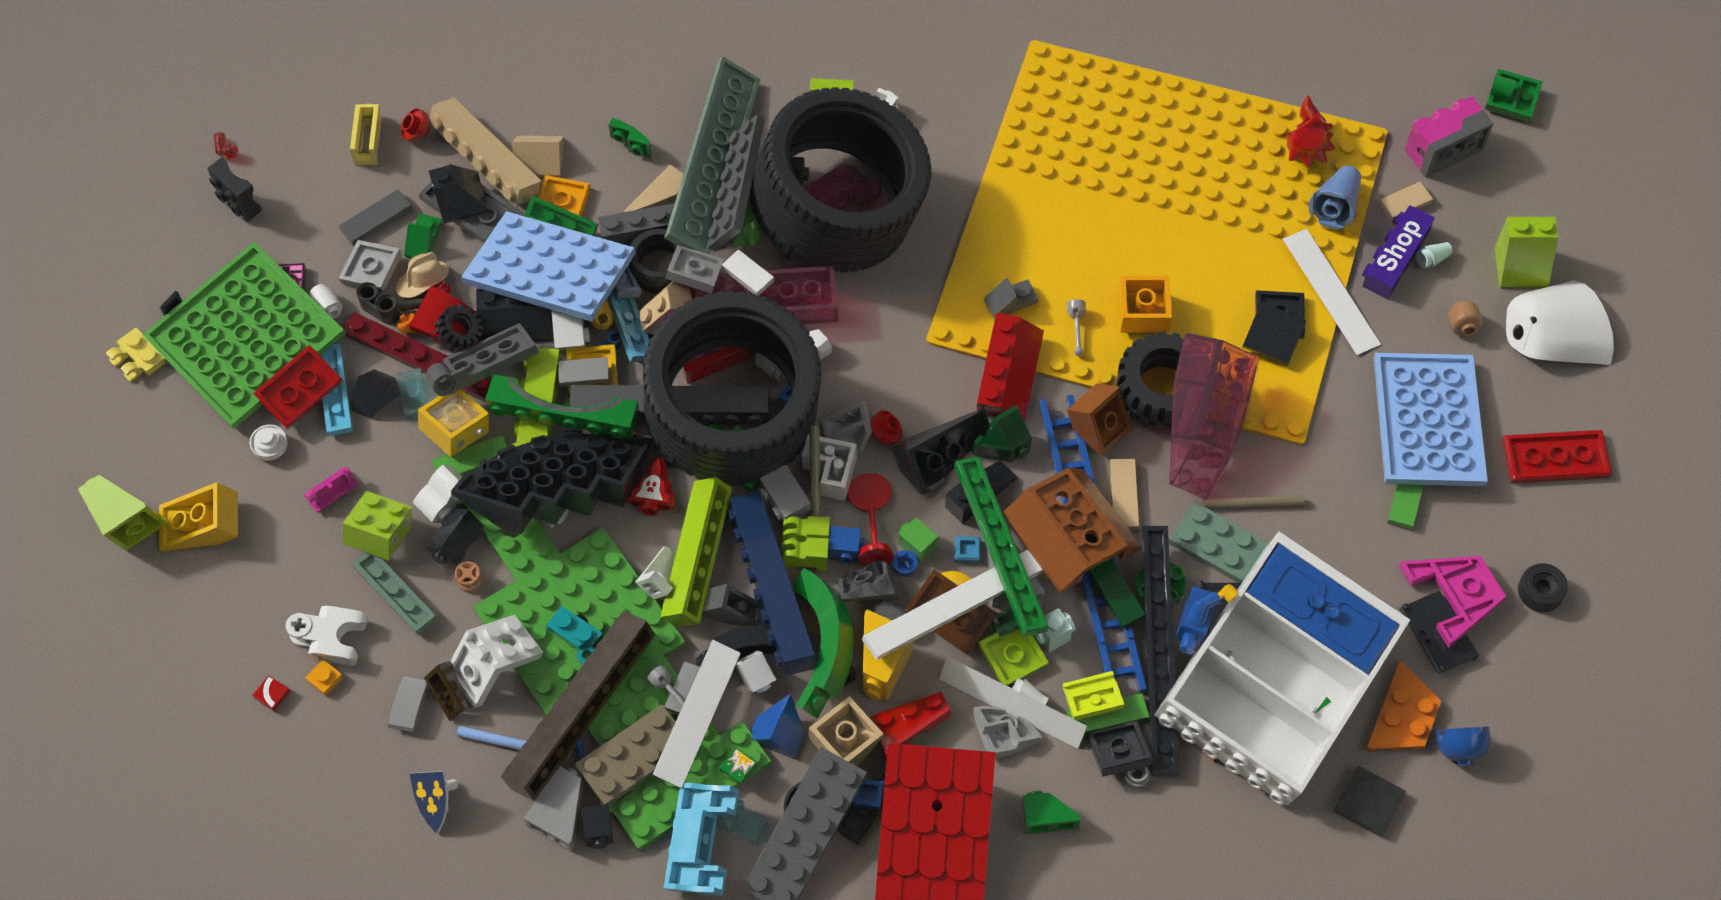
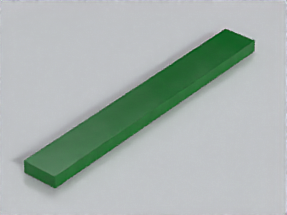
M980 457L956 461L954 467L1023 637L1048 632V623Z

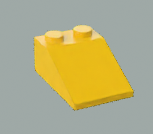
M218 482L159 505V514L168 522L159 529V551L165 552L219 545L238 537V492Z

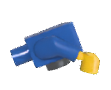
M1227 584L1219 593L1192 587L1184 604L1175 637L1180 642L1179 650L1181 652L1194 654L1196 647L1201 646L1213 627L1209 626L1214 607L1221 603L1220 599L1224 598L1230 603L1239 594L1233 585Z

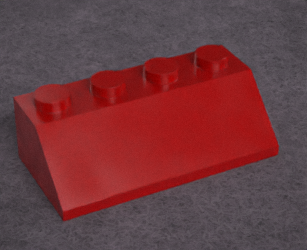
M996 313L977 399V410L983 408L986 410L987 415L997 417L1016 405L1025 422L1044 330L1021 317Z

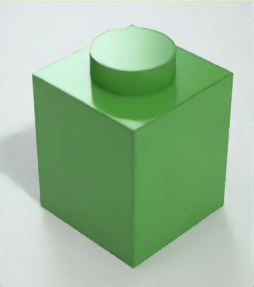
M915 518L910 523L906 522L898 532V545L904 550L913 552L919 563H922L938 547V535L918 518Z

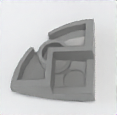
M979 706L973 709L983 745L986 751L996 752L995 759L1022 751L1042 739L1040 733L1030 722L1021 716H1018L1016 719L1012 715L1005 714L1006 709L990 706Z

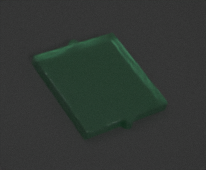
M1012 608L998 613L991 623L999 637L1020 630Z

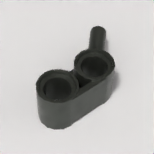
M371 282L361 283L356 289L361 308L385 324L397 322L401 311L418 309L423 301V298L399 302L393 295L383 294L378 291L377 286Z

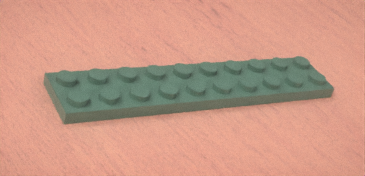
M723 56L716 65L664 237L675 245H681L709 255L711 249L708 248L710 239L708 233L713 225V211L717 207L718 199L716 196L722 184L720 178L726 166L725 156L730 147L729 138L735 130L738 131L749 120L761 80Z

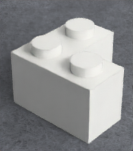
M809 435L807 436L802 454V464L805 470H810ZM819 436L820 473H823L820 482L821 496L845 501L857 460V444Z

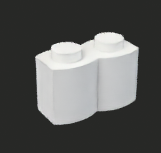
M440 466L432 475L428 484L417 494L413 504L431 522L440 524L445 522L456 504L461 503L459 499L451 495V490L462 476L452 466Z

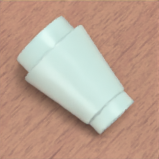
M1448 242L1422 246L1416 252V261L1421 268L1431 269L1452 255V246Z

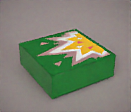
M735 748L720 766V771L741 786L757 767V762L738 748Z

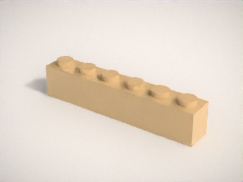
M455 97L432 105L429 124L515 207L530 202L532 196L538 198L541 180Z

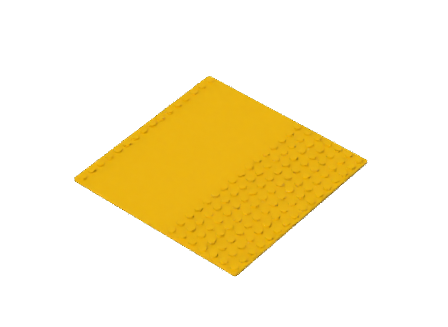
M1032 40L1026 52L926 337V342L929 345L986 360L995 319H993L984 298L1006 278L1009 279L1011 285L1028 279L1038 297V303L1007 315L1021 317L1044 330L1036 374L1092 388L1096 383L1116 386L1120 359L1123 358L1124 351L1127 347H1132L1133 341L1138 338L1144 340V335L1149 334L1120 333L1118 298L1120 277L1169 276L1172 320L1169 333H1166V335H1173V332L1180 334V338L1185 339L1188 337L1192 339L1194 346L1200 345L1204 350L1203 356L1207 355L1209 357L1210 367L1213 370L1208 402L1205 408L1201 410L1198 418L1293 444L1303 445L1306 440L1337 323L1283 239L1307 229L1346 289L1388 131L1385 128L1320 112L1326 119V122L1333 125L1330 130L1333 133V137L1330 141L1336 149L1325 151L1327 163L1314 159L1311 167L1308 168L1301 160L1289 161V150L1287 148L1288 133L1296 130V126L1303 122L1300 118L1301 107ZM1352 166L1361 174L1355 218L1350 225L1347 224L1342 229L1325 227L1318 223L1319 219L1314 214L1313 216L1310 214L1308 206L1310 198L1341 167ZM1256 290L1304 293L1305 336L1304 339L1298 340L1288 366L1242 348L1255 317ZM1074 299H1081L1086 302L1085 315L1079 319L1081 348L1084 350L1083 355L1080 357L1074 354L1076 348L1075 319L1068 315L1066 305L1068 301ZM1154 367L1141 375L1144 384L1150 390L1159 394H1175L1187 387L1184 377L1176 370L1168 367Z

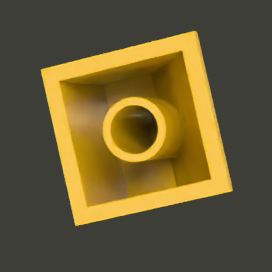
M866 610L864 615V635L892 620ZM914 641L878 660L874 658L864 643L863 692L869 698L875 701H888L913 652Z

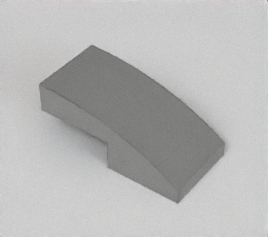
M403 676L392 706L388 728L414 732L421 716L422 702L429 688L425 680Z

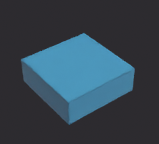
M955 536V563H980L981 537Z

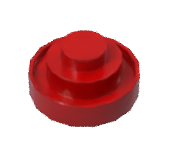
M419 108L411 110L402 120V137L411 143L418 142L421 138L427 136L430 131L428 113Z
M880 410L871 417L872 435L877 441L892 446L902 439V426L897 417L892 413Z

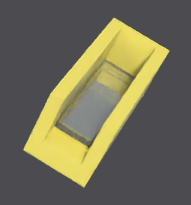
M379 104L355 105L350 146L355 165H378V147L381 122L383 120Z

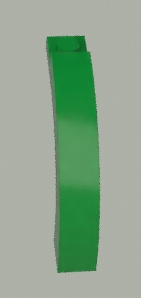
M803 568L792 589L794 593L808 601L815 610L820 624L821 646L815 670L796 706L818 719L829 697L832 696L838 699L844 687L852 661L854 636L851 617L841 596L814 573Z

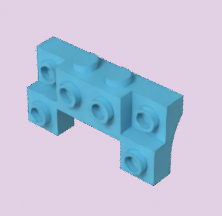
M683 783L682 788L679 790L676 814L673 821V833L668 850L669 857L663 889L671 892L723 896L727 869L717 865H710L717 816L736 815L739 789L726 785Z

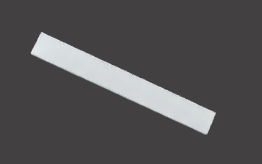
M1028 550L1019 554L1029 579L1044 572ZM994 567L871 631L863 636L862 641L874 658L878 660L1005 593L996 568Z

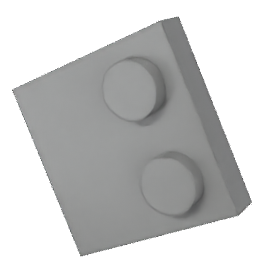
M357 240L338 279L341 284L358 287L364 282H371L377 286L378 291L384 292L402 256L400 248Z
M677 245L665 278L675 283L684 284L712 294L724 259Z

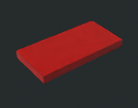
M1603 430L1503 436L1502 441L1511 483L1610 478L1612 475Z

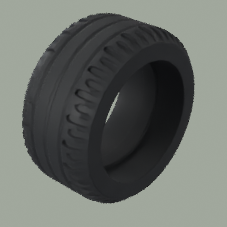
M662 228L645 231L638 235L630 244L631 247H634L635 255L628 267L639 287L653 293L662 291L672 280L665 278L667 270L659 272L647 270L640 265L641 260L648 253L656 250H666L675 253L677 245L664 238L667 230Z

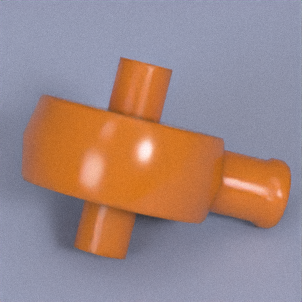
M411 310L410 314L406 316L402 314L399 317L401 320L398 322L397 328L402 334L416 333L409 326L417 312L416 310Z

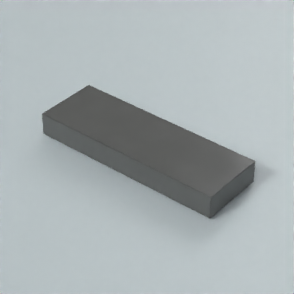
M397 189L339 225V228L354 246L357 240L362 241L412 210V206L400 190Z

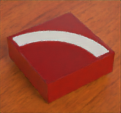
M268 675L252 696L274 712L288 696L290 690Z

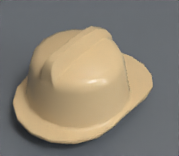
M433 252L416 255L409 261L407 273L399 278L395 290L402 298L417 297L430 289L431 286L433 287L443 281L449 275V268L444 262L438 261Z

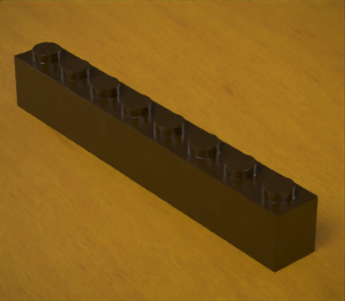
M623 611L618 619L614 621L610 630L598 643L590 657L583 663L581 669L572 681L569 682L567 688L552 705L550 711L537 725L530 738L523 744L521 750L501 775V778L511 790L532 801L536 800L656 634L646 620Z

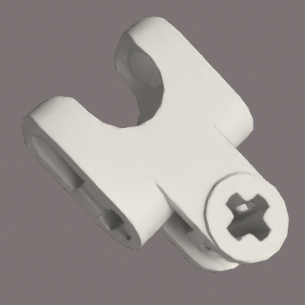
M322 606L319 616L303 613L291 615L286 621V630L295 645L310 647L308 656L311 659L320 662L324 659L327 663L354 666L358 659L356 650L353 647L341 644L340 639L346 632L363 631L366 628L368 617L362 611Z

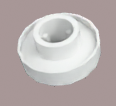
M276 425L259 427L253 432L249 441L254 455L261 460L267 461L277 459L283 455L288 445L284 431Z

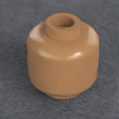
M1461 300L1454 303L1447 314L1452 331L1459 336H1472L1481 329L1483 324L1478 306L1471 301Z

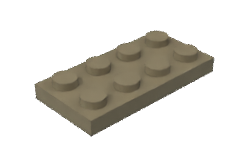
M661 704L575 763V767L602 804L611 805L653 775L676 722Z

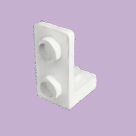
M668 546L663 547L635 582L650 597L657 599L667 596L673 589L668 582L676 554Z

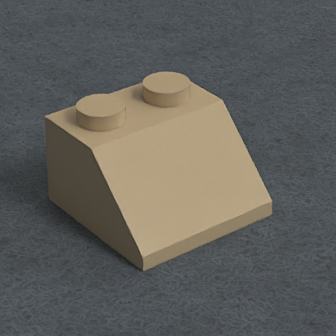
M672 281L639 311L642 332L653 334L659 328V324L666 320V316L673 313L679 306H684V303L689 300L692 301L690 286Z

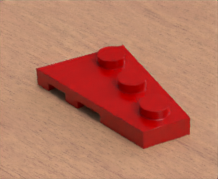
M940 691L869 716V718L883 733V737L878 743L887 760L888 743L910 745L913 743V738L920 733L929 732L951 717V710Z

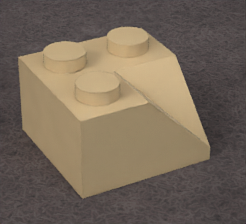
M850 696L809 727V739L818 749L822 747L855 766H858L865 760L883 737L881 730Z

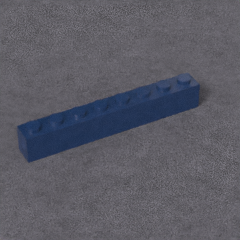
M760 492L730 498L731 509H727L730 524H735L736 529H733L735 541L737 544L741 543V559L743 564H748L747 577L749 583H754L756 588L753 590L756 604H761L763 609L760 610V616L763 625H768L769 631H767L770 646H775L776 652H774L776 666L782 667L784 676L815 669V654Z

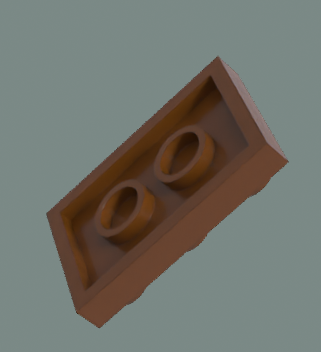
M933 569L905 609V612L912 611L956 588L958 585ZM982 604L933 631L963 653L969 655L998 613Z

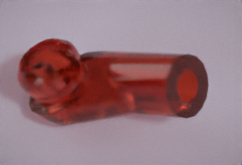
M217 132L214 134L215 153L227 160L235 159L238 156V147L236 145L231 147V144L226 145L224 133Z

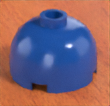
M1489 726L1482 727V732L1481 727L1444 729V731L1443 729L1436 730L1438 748L1447 759L1457 761L1458 766L1474 765V759L1482 758L1490 746Z

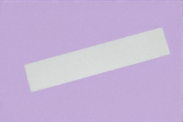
M1305 229L1284 238L1283 241L1356 355L1381 345L1308 230Z
M712 640L653 775L682 788L740 656V652Z
M948 656L946 657L939 680L993 707L1006 709V713L1015 718L1021 716L1035 728L1077 749L1079 748L1087 728L1086 725Z

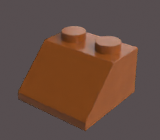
M1096 383L1067 409L1073 430L1099 455L1105 454L1132 429L1120 387Z

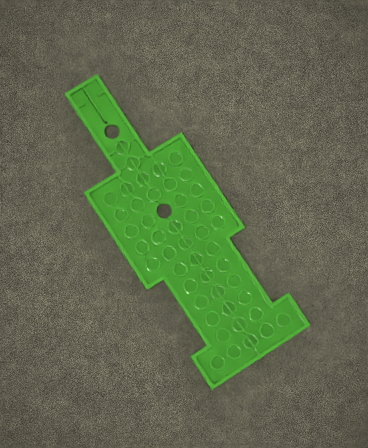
M461 502L465 509L469 510L484 525L481 532L515 579L511 584L473 606L474 611L484 625L515 615L544 652L540 659L514 668L544 714L547 715L552 705L558 700L569 682L572 681L582 667L577 659L578 650L546 627V624L561 606L578 617L586 618L589 622L588 624L603 633V638L623 611L646 620L656 634L587 728L599 747L661 704L665 706L670 692L666 688L654 687L649 682L648 676L656 667L663 665L671 675L670 685L673 688L678 675L666 658L686 646L685 641L672 623L660 617L662 609L656 600L647 595L635 583L639 578L605 529L603 527L559 553L536 519L532 518L524 532L512 538L503 534V528L497 527ZM503 641L504 644H510V645H511V643H509V642H507V641ZM585 652L583 658L588 659L592 653ZM668 712L676 722L679 715ZM743 721L721 735L712 722H710L684 783L739 787L738 783L720 771V766L735 748H738L757 762V767L743 783L771 766L772 763L759 743L752 739L753 735ZM655 775L646 779L630 791L631 793L609 806L611 812L638 851H641L673 830L680 787Z

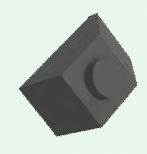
M729 584L708 588L703 607V613L721 623L743 627L760 625V610H763L761 604H756L755 599Z

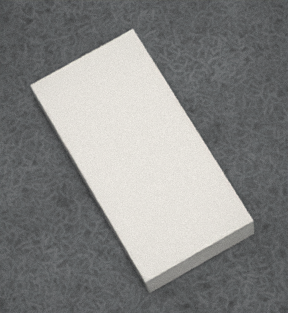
M739 249L722 264V269L750 292L757 294V296L774 282L772 275Z

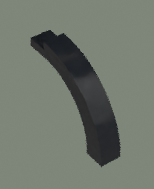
M768 625L745 626L713 638L715 641L740 652L739 658L748 656L755 651L762 652L763 654H774L776 652L775 646H770L768 641ZM807 632L815 654L816 667L821 638ZM708 649L696 658L697 666L701 667ZM850 665L844 686L856 680V670L852 665Z

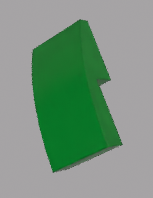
M611 119L609 123L611 138L621 143L626 142L628 144V151L636 156L651 157L650 141L645 135L621 120Z

